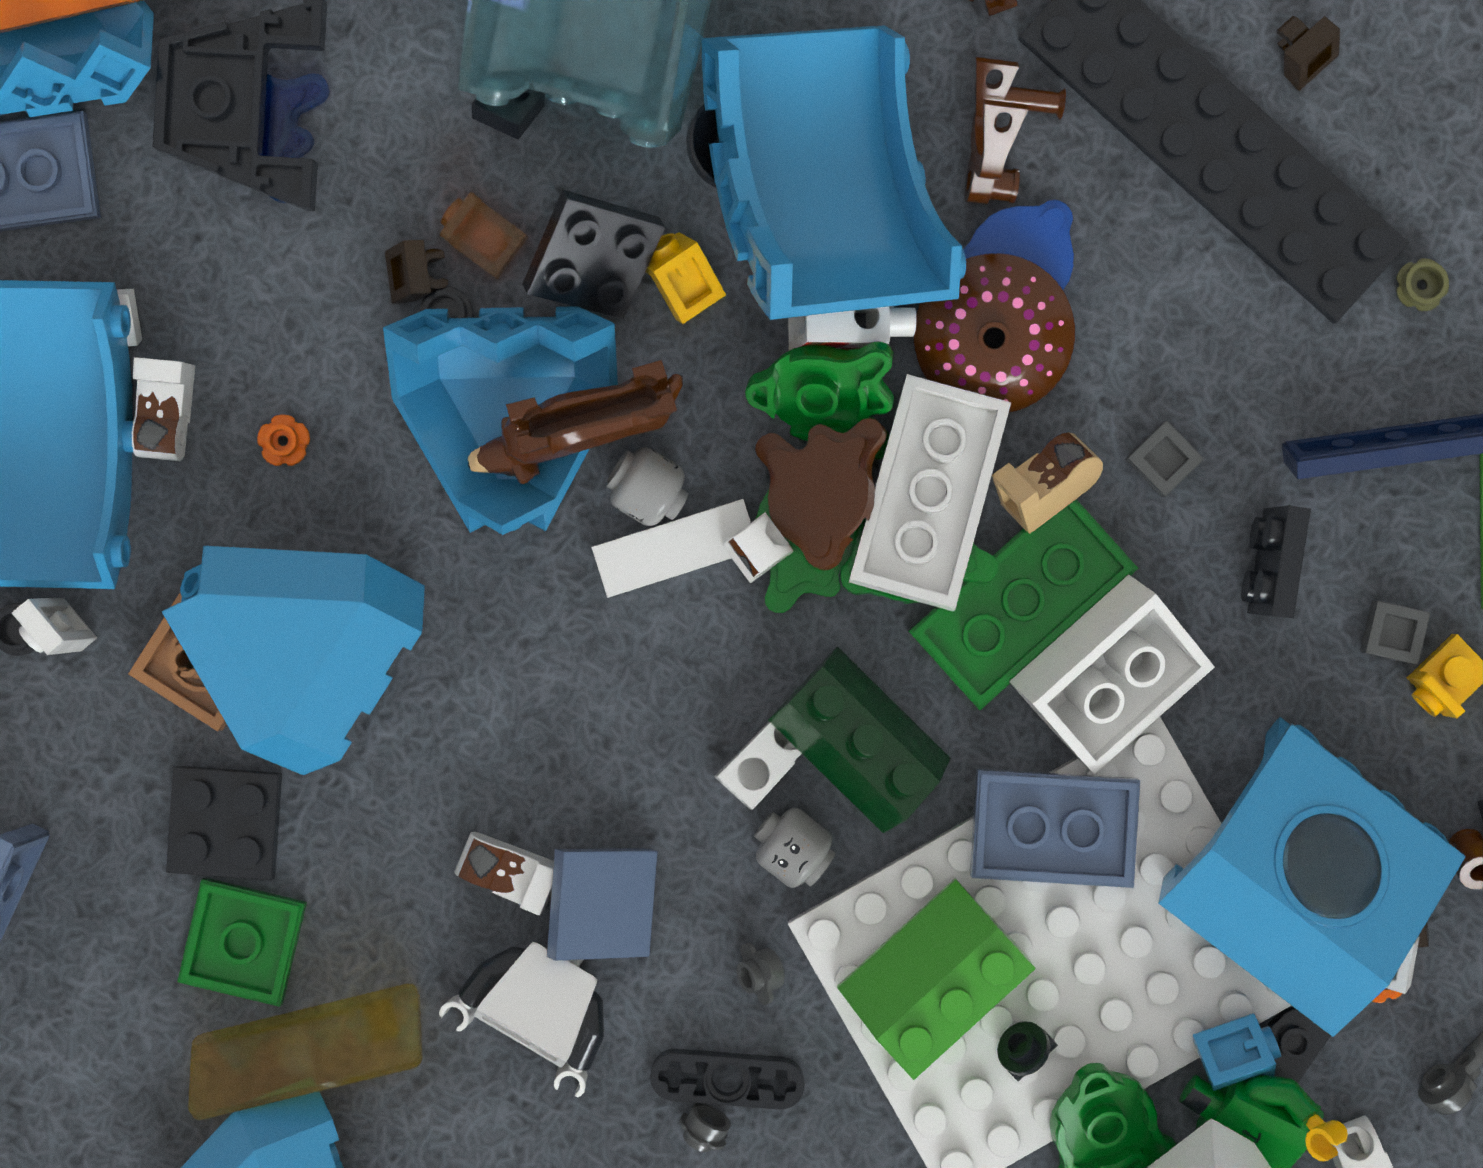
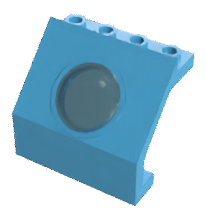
M1279 717L1266 733L1264 755L1258 769L1202 851L1184 869L1176 864L1163 877L1158 904L1334 1037L1389 986L1466 856L1449 844L1446 837L1436 827L1427 822L1422 823L1407 812L1403 804L1393 794L1386 790L1380 791L1364 779L1360 771L1351 762L1342 757H1335L1322 747L1317 738L1305 727L1294 724L1290 725Z

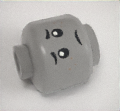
M642 447L634 453L626 450L616 463L606 482V487L611 489V504L645 526H653L659 523L664 516L673 520L682 509L689 494L681 489L685 477L683 468L649 447Z
M791 808L781 817L772 811L754 834V837L761 842L756 851L758 864L790 888H796L803 883L812 886L821 877L836 854L830 849L832 835L829 830L799 808Z

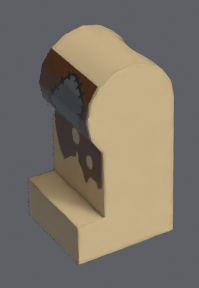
M1067 432L1054 437L1040 454H1035L1017 468L1008 463L992 474L1001 505L1031 534L1088 491L1099 479L1103 470V462L1074 433Z

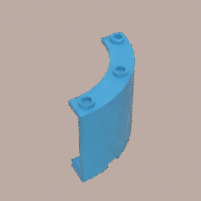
M882 25L701 38L705 111H716L719 143L710 144L709 149L720 207L737 261L748 260L753 275L748 276L747 285L768 318L773 320L959 299L960 279L964 277L966 272V257L962 245L950 234L939 218L925 187L924 167L920 161H917L907 106L905 74L909 69L910 54L905 37Z
M0 280V587L115 589L120 568L127 567L130 562L131 545L127 536L131 507L132 453L134 451L132 447L133 390L127 337L130 332L131 318L128 306L120 305L115 282Z

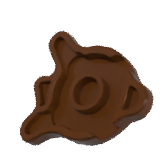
M863 419L845 433L836 432L822 424L815 425L809 431L807 445L799 450L775 433L765 434L756 444V454L766 465L771 478L768 493L770 517L780 533L798 546L806 560L819 570H830L841 562L845 548L853 540L849 536L859 527L864 518L869 521L873 511L875 486L872 478V464L887 435L885 427L875 419Z

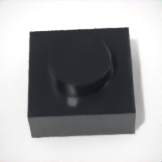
M498 70L472 102V119L519 140L544 108L545 91Z

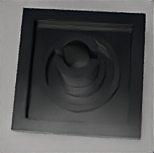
M562 189L522 285L528 295L624 319L662 236L665 225L658 216Z

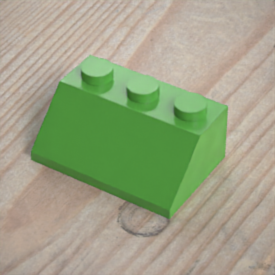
M954 878L838 984L837 989L875 1039L906 1073L915 1080L1036 968L1028 956L961 883Z

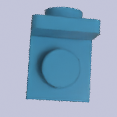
M1254 1013L1193 1034L1194 1045L1213 1091L1260 1074L1275 1075L1276 1062L1274 1059L1281 1057L1278 1043L1269 1026L1260 1028Z

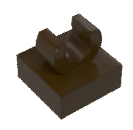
M1292 16L1277 29V34L1283 38L1277 44L1284 51V76L1298 91L1305 87L1339 56L1340 28L1325 16L1311 29L1295 16Z
M403 240L385 251L392 304L414 302L430 294L432 290H440L449 285L448 279H434L429 276L427 263L440 261L445 258L444 251L433 248L425 251L424 240Z

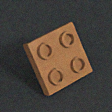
M181 593L178 594L171 607L181 602ZM164 617L128 675L214 730H223L227 725Z

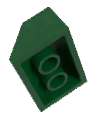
M836 647L768 719L882 833L906 821L940 783L951 759L839 647Z

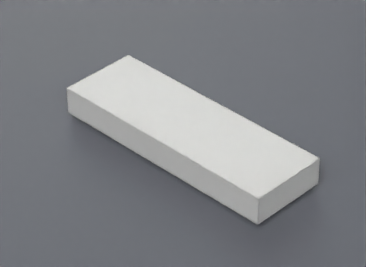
M744 499L591 547L607 598L732 559L722 544L751 523Z

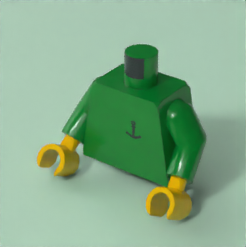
M1195 1075L1187 1083L1179 1099L1180 1103L1200 1115L1197 1120L1196 1129L1212 1118L1254 1142L1271 1168H1291L1306 1150L1318 1161H1328L1338 1155V1151L1334 1146L1345 1142L1348 1136L1347 1129L1341 1122L1335 1120L1323 1121L1324 1112L1321 1110V1106L1316 1104L1292 1078L1258 1075L1223 1087L1221 1090L1213 1091L1211 1084Z

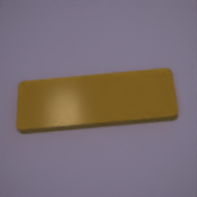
M404 984L196 1036L191 1046L189 1112L194 1119L203 1120L417 1067L422 1062L423 1055L420 994L416 986Z

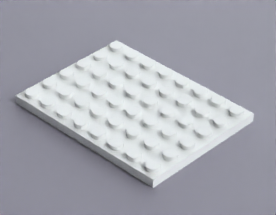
M1161 717L1156 719L1095 775L1077 757L1049 772L1138 778L1140 780L1134 888L971 878L972 816L788 921L791 931L927 1168H1006L1053 1141L1049 1125L1052 1110L1060 1096L1072 1084L1075 1073L1081 1067L1090 1063H1101L1110 1071L1129 1075L1139 1081L1144 1088H1147L1200 1058L1193 1042V1034L1253 1013L1260 1024L1292 1006L1158 904L1163 877L1176 864L1184 869L1209 843L1221 825L1219 818ZM956 878L1028 956L1036 969L923 1073L913 1080L875 1039L837 989V985ZM1019 1022H1033L1044 1029L1058 1046L1049 1053L1045 1064L1038 1071L1024 1076L1018 1082L1000 1063L997 1047L1001 1036L1009 1027Z

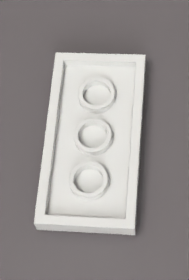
M907 374L875 486L874 508L869 521L866 520L849 583L954 612L1011 402Z

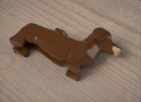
M662 360L632 368L634 377L618 385L556 395L539 405L535 397L506 404L509 417H504L501 420L502 436L472 451L468 456V467L473 472L500 473L507 476H515L520 484H525L534 476L540 474V462L564 457L627 436L659 429L667 423L670 414L677 411L675 400L683 386V376L673 374L667 380Z

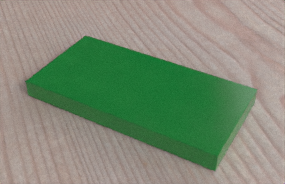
M1077 499L1031 534L1022 528L994 553L993 556L998 562V573L990 583L980 584L963 581L954 612L934 607L908 631L978 710L985 707L1010 684L1009 681L1127 575L1131 576L1139 569Z

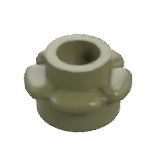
M1421 258L1417 263L1409 262L1399 270L1396 277L1399 283V287L1396 289L1398 299L1406 307L1414 306L1418 311H1430L1440 304V299L1448 293L1449 278L1447 272L1441 265L1431 259ZM1419 280H1423L1426 283L1424 290H1420L1417 287Z

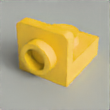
M680 232L661 236L645 273L652 277L674 318L684 324L726 296V293L698 242Z
M1451 634L1406 677L1417 688L1411 694L1413 699L1433 717L1441 713L1443 716L1458 719L1465 712L1461 704L1483 684V660L1458 634Z

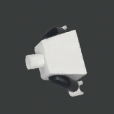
M532 942L526 950L520 947H510L481 962L462 985L459 995L449 999L439 1011V1015L442 1018L451 1007L461 1010L464 1019L456 1031L465 1029L476 1017L559 1067L554 1080V1088L558 1090L562 1078L573 1076L579 1081L574 1097H579L584 1093L587 1081L586 1070L592 1066L604 1038L603 1000L594 991L597 979L579 968L584 959L555 961L547 957V948L536 942Z

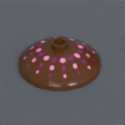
M988 253L967 258L966 272L964 277L960 279L959 299L920 303L916 314L914 346L917 360L926 379L1011 402L1009 413L1024 409L1046 396L1065 373L1074 349V317L1064 291L1057 281L1043 268L1027 259L1011 254ZM997 327L1004 332L1005 339L1000 346L990 347L985 343L983 336L989 328Z

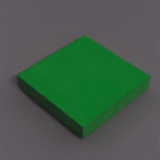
M201 879L177 982L280 1007L284 1001L307 902L214 879Z

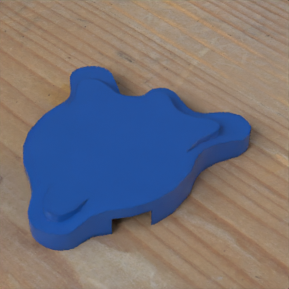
M1049 200L1040 206H1014L1002 209L989 216L977 228L971 241L963 249L965 257L967 259L972 256L988 253H1004L1022 257L1048 272L1063 290L1069 282L1073 270L1074 253L1069 232L1073 221L1072 212L1065 203L1058 200Z

